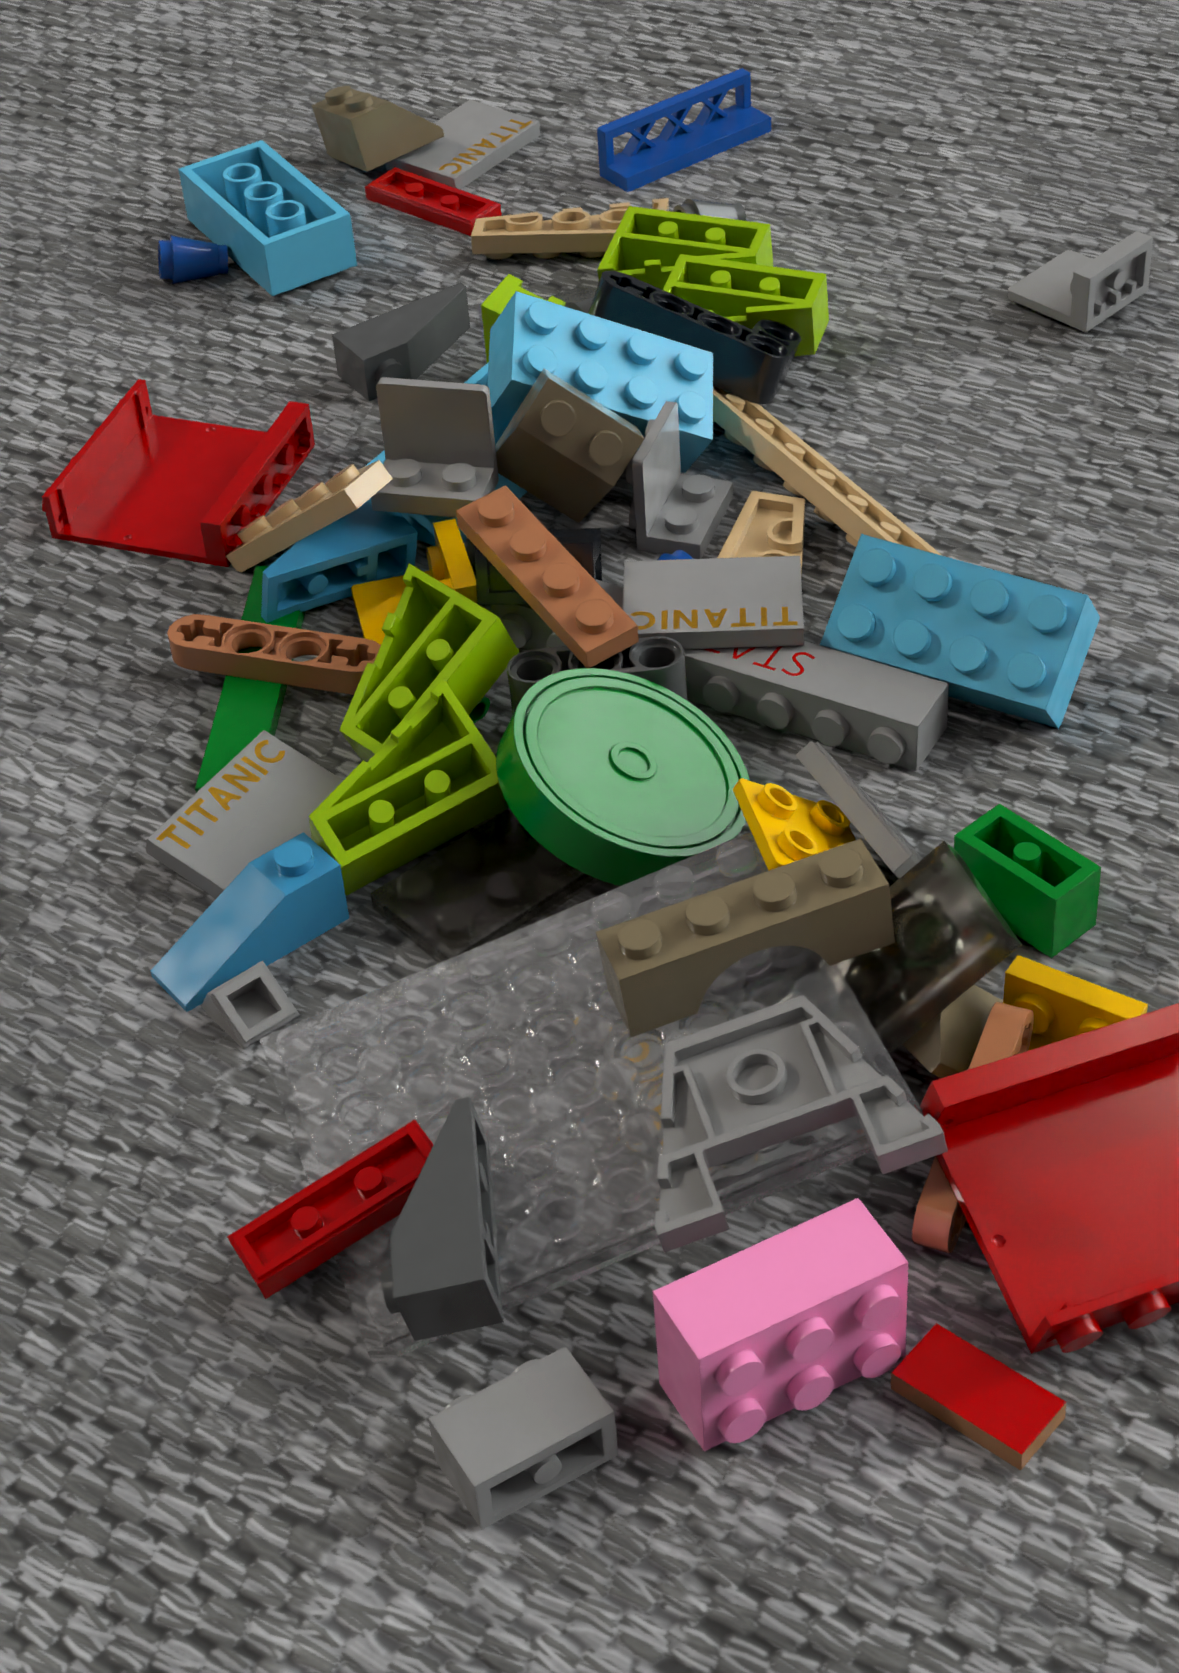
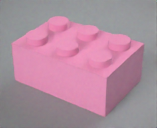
M856 1198L654 1290L653 1302L659 1384L702 1449L706 1451L725 1441L729 1443L743 1442L754 1436L765 1422L794 1408L801 1411L812 1409L826 1400L832 1390L861 1376L875 1378L889 1371L899 1358L905 1356L908 1261L861 1200Z

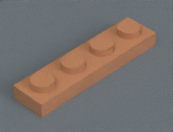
M506 485L456 510L459 529L586 668H591L639 642L638 625Z

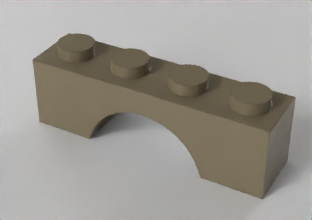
M861 838L595 932L607 988L630 1037L698 1014L703 997L715 979L732 964L757 951L778 946L803 947L820 955L831 966L895 943L889 883Z

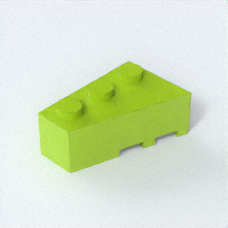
M628 206L597 269L598 280L600 281L602 272L616 271L630 275L663 290L680 254L773 266L770 224Z
M680 254L663 288L668 293L750 329L758 321L765 319L777 321L791 327L801 336L795 356L815 355L829 322L827 276L824 273Z
M410 563L402 579L406 587L395 613L388 612L383 624L382 631L385 633V637L373 664L367 662L339 729L360 759L368 762L391 738V731L403 719L408 721L431 697V690L443 678L469 715L507 668L511 658L519 653L515 643L497 615Z
M443 678L431 690V697L408 721L403 719L391 731V738L368 762L363 760L309 815L311 839L340 864L345 895L347 896L508 809V804L499 786L496 756Z

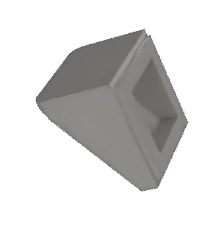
M263 961L208 992L201 1006L243 1050L300 1015Z

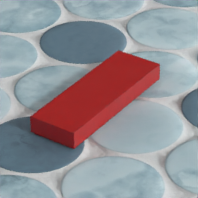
M396 167L365 186L366 199L469 236L472 234L476 219L502 216L501 204Z
M415 1119L227 1236L236 1254L265 1299L400 1215L434 1145Z

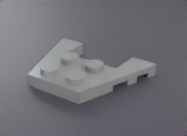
M804 995L665 1043L661 1121L664 1127L662 1155L658 1156L657 1174L660 1186L659 1211H655V1229L663 1251L665 1253L729 1230L725 1213L708 1171L713 1166L856 1116L883 1175L947 1152L944 1132L940 1124L929 1113L923 1116L907 1101L905 1091L890 1076L885 1075L882 1077L862 1058L860 1048Z

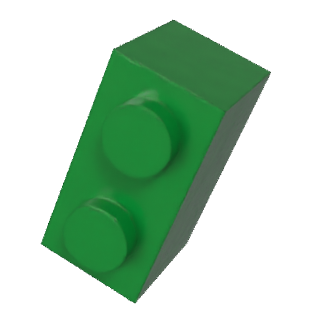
M1001 804L996 805L954 835L952 893L1048 957L1053 958L1096 925L1101 867Z

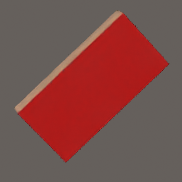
M937 1323L891 1372V1389L1020 1471L1065 1419L1066 1401Z

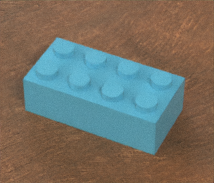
M263 140L179 168L188 220L213 243L227 245L228 256L272 297L357 265L350 213Z
M517 291L490 329L487 386L490 390L493 419L510 423L533 384L545 368L638 427L643 437L649 420L657 418L665 402H677L681 473H686L713 440L712 352Z
M861 534L820 645L949 683V697L1059 729L1100 616L1086 594Z

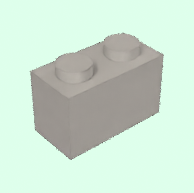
M566 1346L542 1359H533L523 1363L506 1378L473 1395H463L456 1398L443 1411L428 1418L436 1463L481 1530L618 1456L614 1411Z

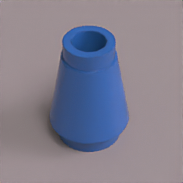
M170 235V240H158L160 279H172V283L175 284L218 274H228L227 245H217V243Z

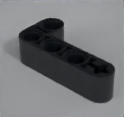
M616 271L602 272L588 314L712 352L713 386L758 404L770 403L778 393L801 341V336L798 332L780 322L768 319L760 320L750 329L637 278Z

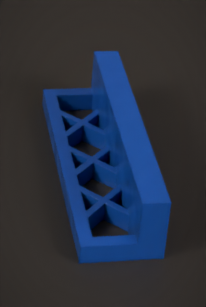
M743 68L598 127L597 140L600 176L628 193L771 132V117L751 106V73ZM735 88L736 104L721 110L719 105L728 90ZM699 102L703 103L704 106L695 121L687 125L684 124L683 120L691 107ZM663 117L668 119L658 137L652 140L646 138L656 120ZM627 132L632 134L623 151L614 155L613 138Z

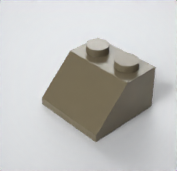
M350 86L334 88L325 94L326 99L312 105L327 154L336 160L366 172L445 136L442 127L392 102L372 96L370 93H363L352 89Z
M544 368L495 445L498 473L579 523L614 487L645 438L638 427Z

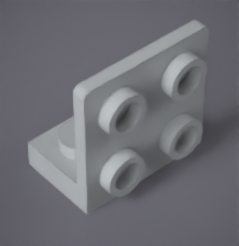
M1135 231L1094 259L1072 250H1066L1008 288V299L1081 331L1088 332L1148 291L1153 237Z
M388 377L380 378L376 385L386 457L383 466L393 479L371 497L372 509L374 511L457 518L456 510L495 490L499 477L490 390L488 386Z
M666 401L657 418L649 420L645 430V439L626 467L627 483L633 484L634 499L629 512L630 529L636 530L637 550L658 554H672L676 550H682L694 559H701L733 499V482L712 479L706 475L681 474L678 403Z

